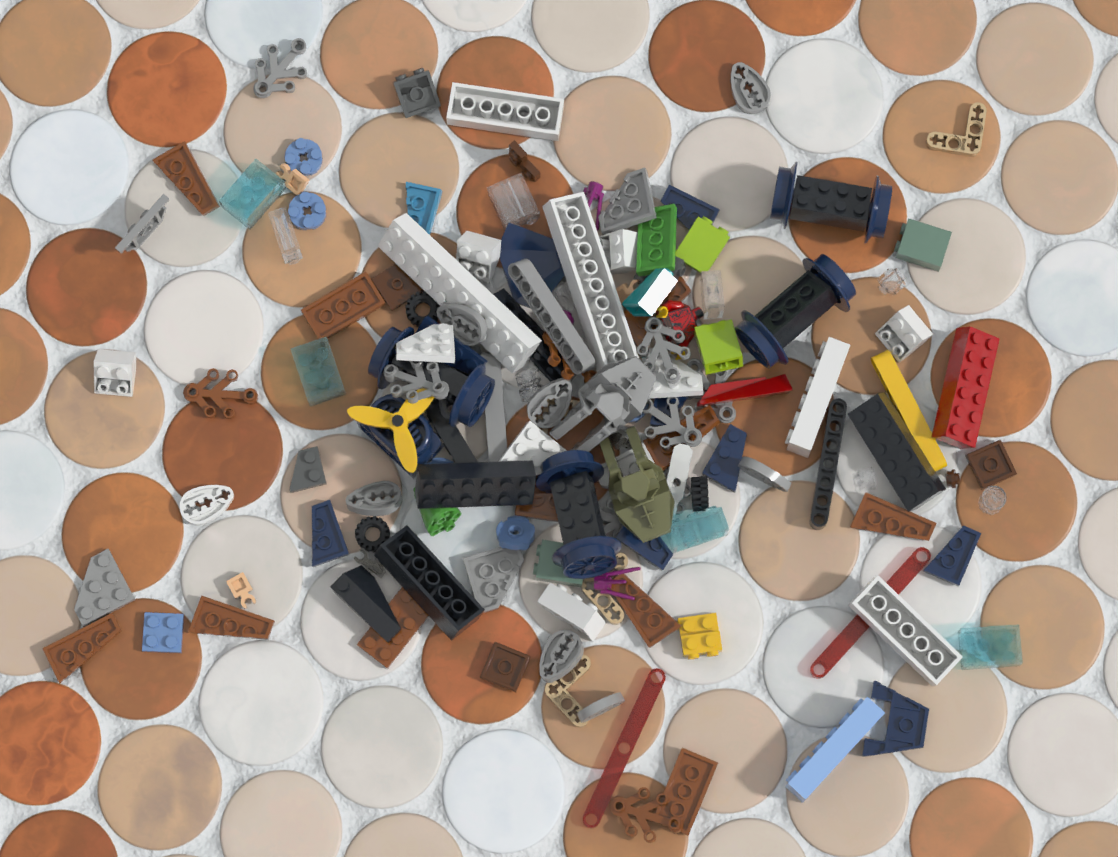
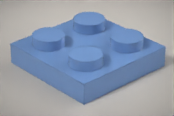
M145 612L142 651L182 653L184 614Z

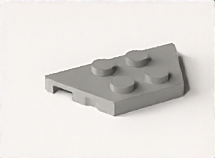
M165 194L149 210L147 209L141 214V219L137 224L134 223L127 231L128 234L115 247L118 252L123 253L124 250L127 252L137 250L162 223L167 209L164 205L169 201Z

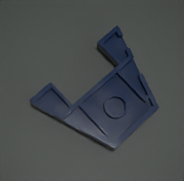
M873 681L871 699L891 702L885 742L865 738L862 757L923 748L929 708L897 693L878 681Z

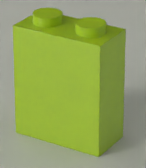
M698 216L676 250L675 256L683 259L686 265L706 276L727 244L730 236H728L729 232L719 226L717 229L711 225L713 222L707 217L703 216L700 218Z
M732 319L694 327L695 339L706 375L743 367V356Z

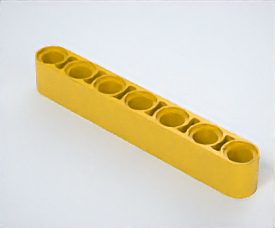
M886 350L871 357V363L889 399L935 472L947 467L946 459L935 438H932V432L891 352Z

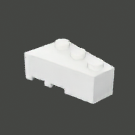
M550 583L537 601L542 608L555 617L572 625L576 631L580 630L585 633L591 641L595 640L606 624L597 612L598 608L589 602L588 604L583 603V599L575 593L572 595L568 594L567 589L560 584L555 586Z

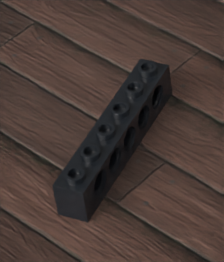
M504 288L494 293L493 295L542 340L530 357L533 364L550 382L563 378L561 372L564 370L561 353L558 350L561 362L556 367L548 363V358L551 355L549 346L544 343L542 337L544 331ZM574 373V376L569 381L571 382L577 374ZM565 383L564 385L560 384V385H559V386H560V389H561L562 387L566 386L567 384H566V383Z

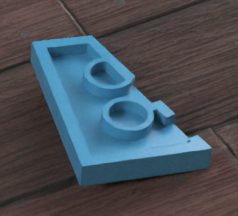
M406 182L408 215L430 235L443 191L434 187Z

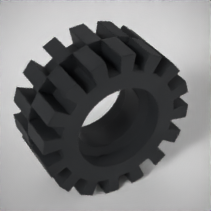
M425 291L423 293L416 292V295L412 294L411 298L407 300L405 307L407 318L411 321V324L419 327L426 317L419 316L415 311L420 303H426L430 306V312L426 316L431 317L437 322V309L440 305Z
M707 476L691 477L693 512L709 511Z
M368 516L357 524L355 538L362 549L374 553L382 543L390 538V530L382 518ZM375 527L379 529L380 537L376 541L366 539L365 532L368 528Z

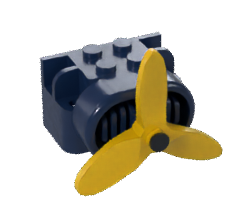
M424 388L418 389V390H417V393L422 392V391L427 390V389H424ZM387 394L377 399L371 407L353 406L347 409L348 415L357 421L358 427L413 479L416 477L417 464H425L426 462L428 464L445 447L438 435L433 432V428L429 424L430 421L422 414L433 401V396L411 404L408 400L401 397L394 398L392 394Z

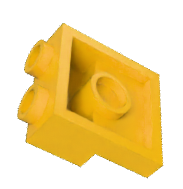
M716 613L678 618V623L682 626L679 628L683 657H688V660L698 659L700 658L699 655L707 654V657L718 656V652H722Z

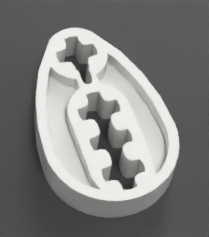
M206 485L191 489L181 498L180 512L188 523L196 526L205 525L219 517L234 500V493L230 487L222 485ZM223 491L230 493L227 500L219 498L222 496ZM205 499L212 500L208 508L204 505L199 512L197 509H194L192 515L185 513L188 506L195 508V503L197 502L201 505L205 503Z

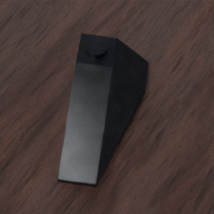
M362 565L344 572L330 586L333 592L387 643L401 631V627L376 578Z

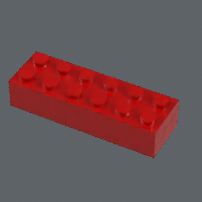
M971 326L956 328L932 438L960 449L976 447L1000 338Z

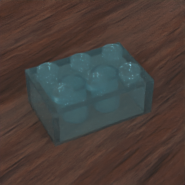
M255 159L219 202L224 210L250 230L287 187L284 180L259 160Z
M327 337L290 349L310 407L346 395Z
M716 506L705 509L706 512L698 514V512L687 515V519L680 521L677 518L672 520L671 532L666 534L672 553L726 536L729 527L722 507L716 508Z
M1019 624L960 628L958 631L959 650L963 656L960 660L961 670L1015 667L1023 664Z

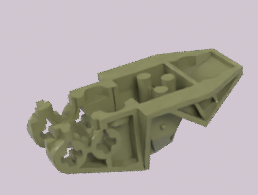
M634 425L627 428L626 432L640 471L624 477L610 439L606 437L600 442V446L609 469L608 491L615 513L618 515L620 523L645 543L671 532L675 501L662 468L648 459Z

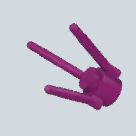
M590 181L588 187H584L583 192L588 198L589 208L592 201H597L598 199L596 230L598 231L600 224L599 215L601 214L604 193H602L603 185Z
M632 567L594 577V589L600 590V594H610L634 600L635 597L608 590L611 589L612 584L626 583V580H612L609 576L638 571L641 568Z

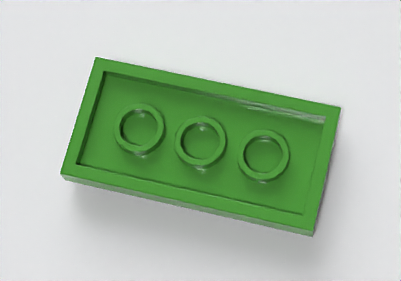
M675 204L655 207L657 218L638 224L636 264L638 276L650 275L655 269L667 268L670 271L675 270L677 207Z

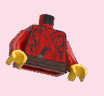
M667 300L656 309L658 311H655L656 318H660L665 327L681 330L684 333L685 339L682 343H676L673 337L665 335L668 342L680 347H687L695 336L694 327H698L696 320L704 317L703 311L699 306L691 310L688 305L681 301ZM678 334L676 339H680L682 335ZM677 354V357L675 358V360L682 359V358L679 356V354Z

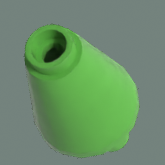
M458 507L419 509L425 528L430 536H435L444 530L446 532L451 531L455 527L456 520L462 514Z

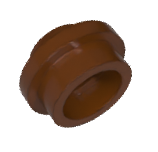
M955 469L947 471V486L956 488V484L960 483V475L956 473Z

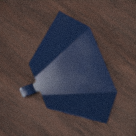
M509 222L501 239L500 261L512 297L519 305L530 308L509 276L508 267L510 264L523 259L530 260L551 293L564 278L565 274L552 238Z

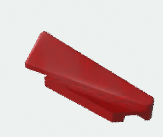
M786 374L769 379L763 377L712 384L707 388L696 405L698 407L763 398L771 395L786 394L793 391Z

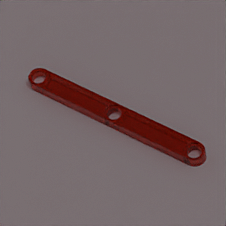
M924 547L916 549L886 583L899 595L931 559L930 551ZM920 551L927 554V560L924 562L919 561L916 557V554ZM858 614L813 662L810 667V673L814 678L822 679L868 630L870 626ZM819 664L824 667L822 675L814 673L815 665Z
M653 669L648 674L583 815V824L587 828L597 827L604 815L665 682L666 676L661 669ZM655 672L662 675L663 679L659 683H654L651 679V675ZM621 743H627L630 746L628 753L623 754L619 751ZM594 814L597 817V822L594 825L587 824V815Z

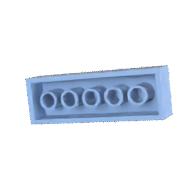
M867 697L865 700L861 698L853 706L852 710L854 712L851 715L847 713L840 720L839 724L841 726L838 729L834 727L825 737L827 741L825 743L821 741L812 751L814 753L812 758L807 756L799 765L801 770L799 772L794 770L786 779L788 784L785 787L802 803L885 714L870 698Z

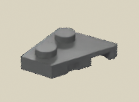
M318 447L298 451L290 492L294 493L326 485Z

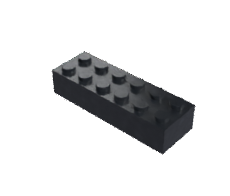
M886 392L877 393L848 413L849 418L908 512L918 509L946 490Z
M533 460L417 464L415 485L417 508L533 505L536 481Z
M408 525L382 543L374 554L375 558L451 641L475 623L485 611Z

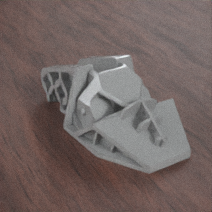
M637 356L605 365L578 390L580 402L569 411L564 420L552 428L549 434L555 440L560 439L584 418L591 415L592 411L597 408L604 415L602 422L594 429H591L587 437L580 443L577 442L571 449L589 452L606 437L618 432L624 425L642 414L656 375Z

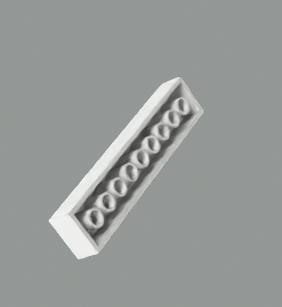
M584 192L550 199L542 207L589 350L595 359L596 371L598 372L610 363L634 356L639 358Z
M407 213L394 219L379 242L378 247L440 306L446 303H457L479 312L487 326L486 336L479 343L512 374L524 367L542 340Z

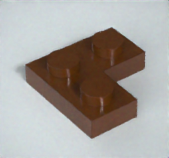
M515 140L509 144L510 161L516 167L519 165L522 168V173L528 180L532 179L536 182L540 178V171L527 159V153Z

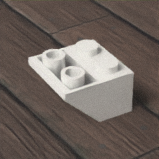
M621 229L599 236L611 274L636 271L638 232Z
M466 231L457 240L456 260L476 279L490 283L500 258L501 240Z
M908 305L891 317L875 335L900 363L923 345L933 333Z
M98 349L94 359V393L132 397L136 375V352Z

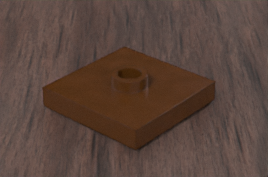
M397 264L371 279L391 311L405 304L412 294L416 295V292L422 293L424 291Z
M1001 439L965 455L981 490L1017 475Z
M494 642L480 678L516 693L531 656Z

